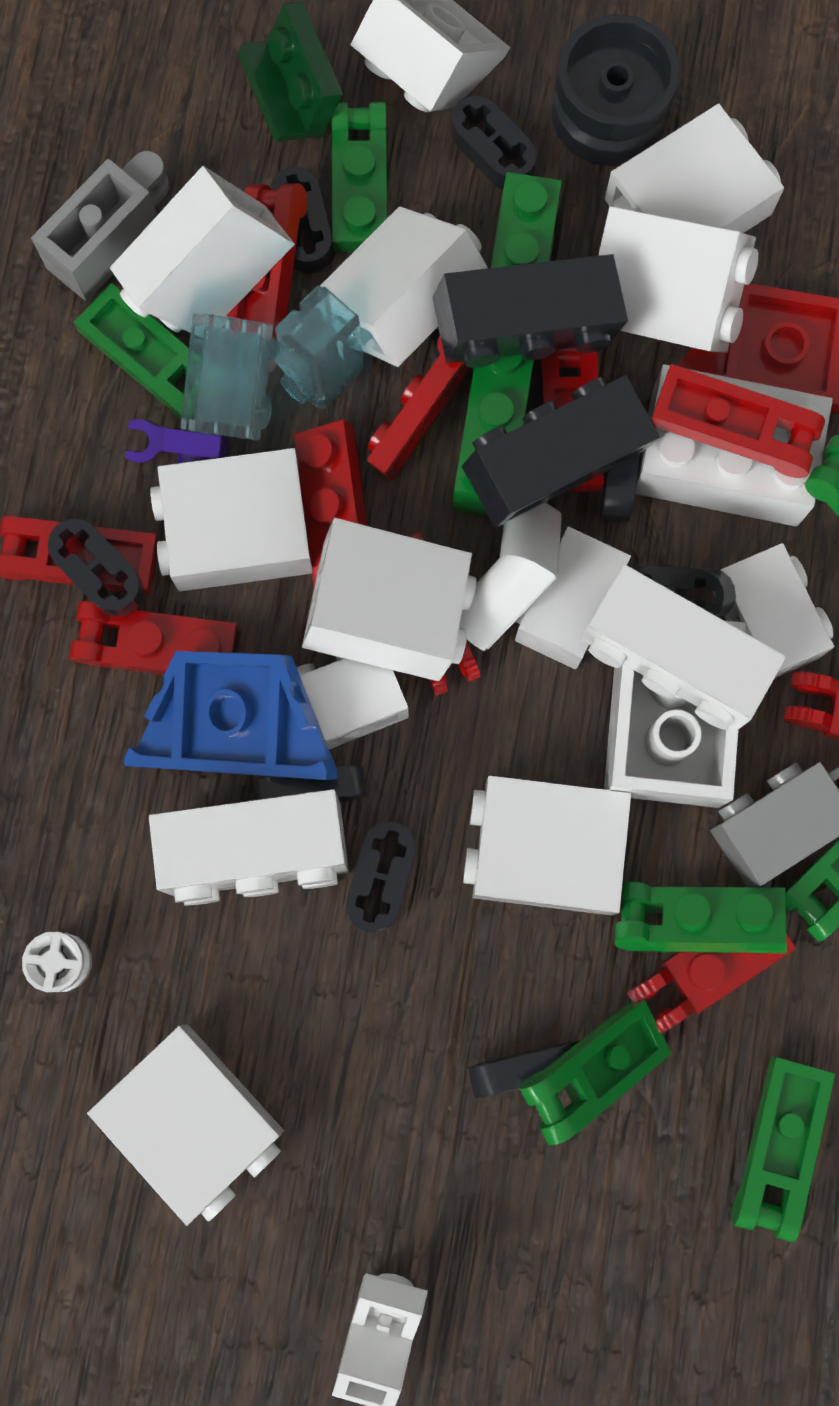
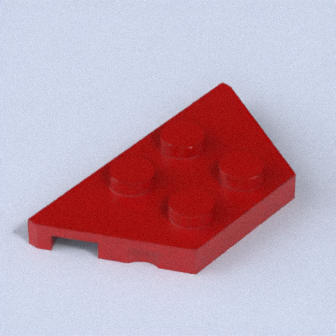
M751 283L748 285L744 284L739 308L743 309L742 327L736 341L729 343L727 353L706 351L692 347L684 359L677 364V366L689 370L833 398L831 413L839 414V298Z

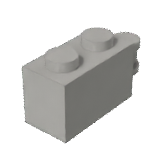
M143 151L136 154L122 169L110 159H107L31 237L46 269L86 302L113 275L110 269L111 265L157 216L155 206L169 191V181L161 157L154 152Z
M796 762L767 780L773 791L755 802L750 794L746 793L718 811L724 821L712 828L710 832L746 887L762 886L839 837V789L834 783L839 778V767L827 773L821 762L803 771Z

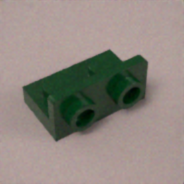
M283 3L275 25L269 33L268 41L242 43L238 56L275 141L281 142L322 137L343 93L304 3Z

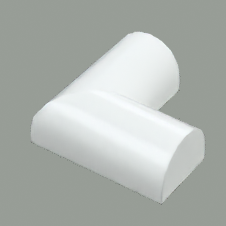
M546 503L504 524L500 558L476 583L474 597L469 610H462L459 628L467 630V640L483 651L489 649L557 579L562 518L561 512Z

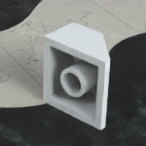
M373 0L350 44L366 58L364 63L370 71L382 78L392 79L405 90V99L411 105L424 112L454 108L460 100L464 99L505 58L511 48L453 0Z

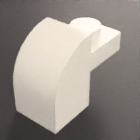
M366 1273L363 1276L332 1396L366 1406L396 1405L402 1390L412 1341L423 1315L427 1290L414 1287L411 1281L396 1274L385 1273L374 1276Z

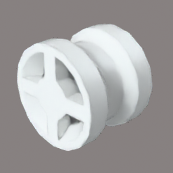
M45 932L35 937L26 946L22 957V970L27 981L34 988L44 992H69L76 989L88 978L92 968V955L87 944L78 936L69 933ZM61 946H63V952L66 954L68 959H66L64 954L61 952Z

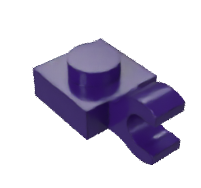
M134 419L128 423V428L143 430L149 437V445L143 452L138 450L125 451V458L132 462L144 463L153 461L164 451L178 453L177 464L212 458H224L229 455L231 436L163 427L146 419Z

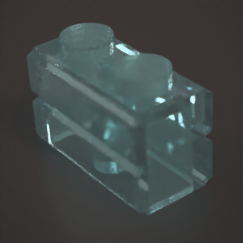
M316 286L299 303L300 311L292 310L275 327L280 351L275 356V361L284 371V376L280 379V383L290 396L301 404L308 400L317 409H325L341 393V384L348 386L362 372L364 364L359 316L325 286Z
M193 314L180 429L260 440L261 429H265L268 426L272 413L271 399L268 395H265L267 374L275 369L279 354L278 342L275 338H272V324L215 314Z

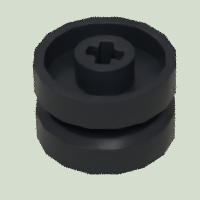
M610 14L590 19L571 33L560 52L551 118L558 138L572 154L592 164L619 166L660 140L666 130L670 109L677 93L680 62L673 43L657 26L637 16Z

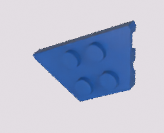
M175 651L164 674L163 687L153 697L144 717L150 720L138 746L128 748L124 757V766L318 780L337 779V768L293 657L289 655Z

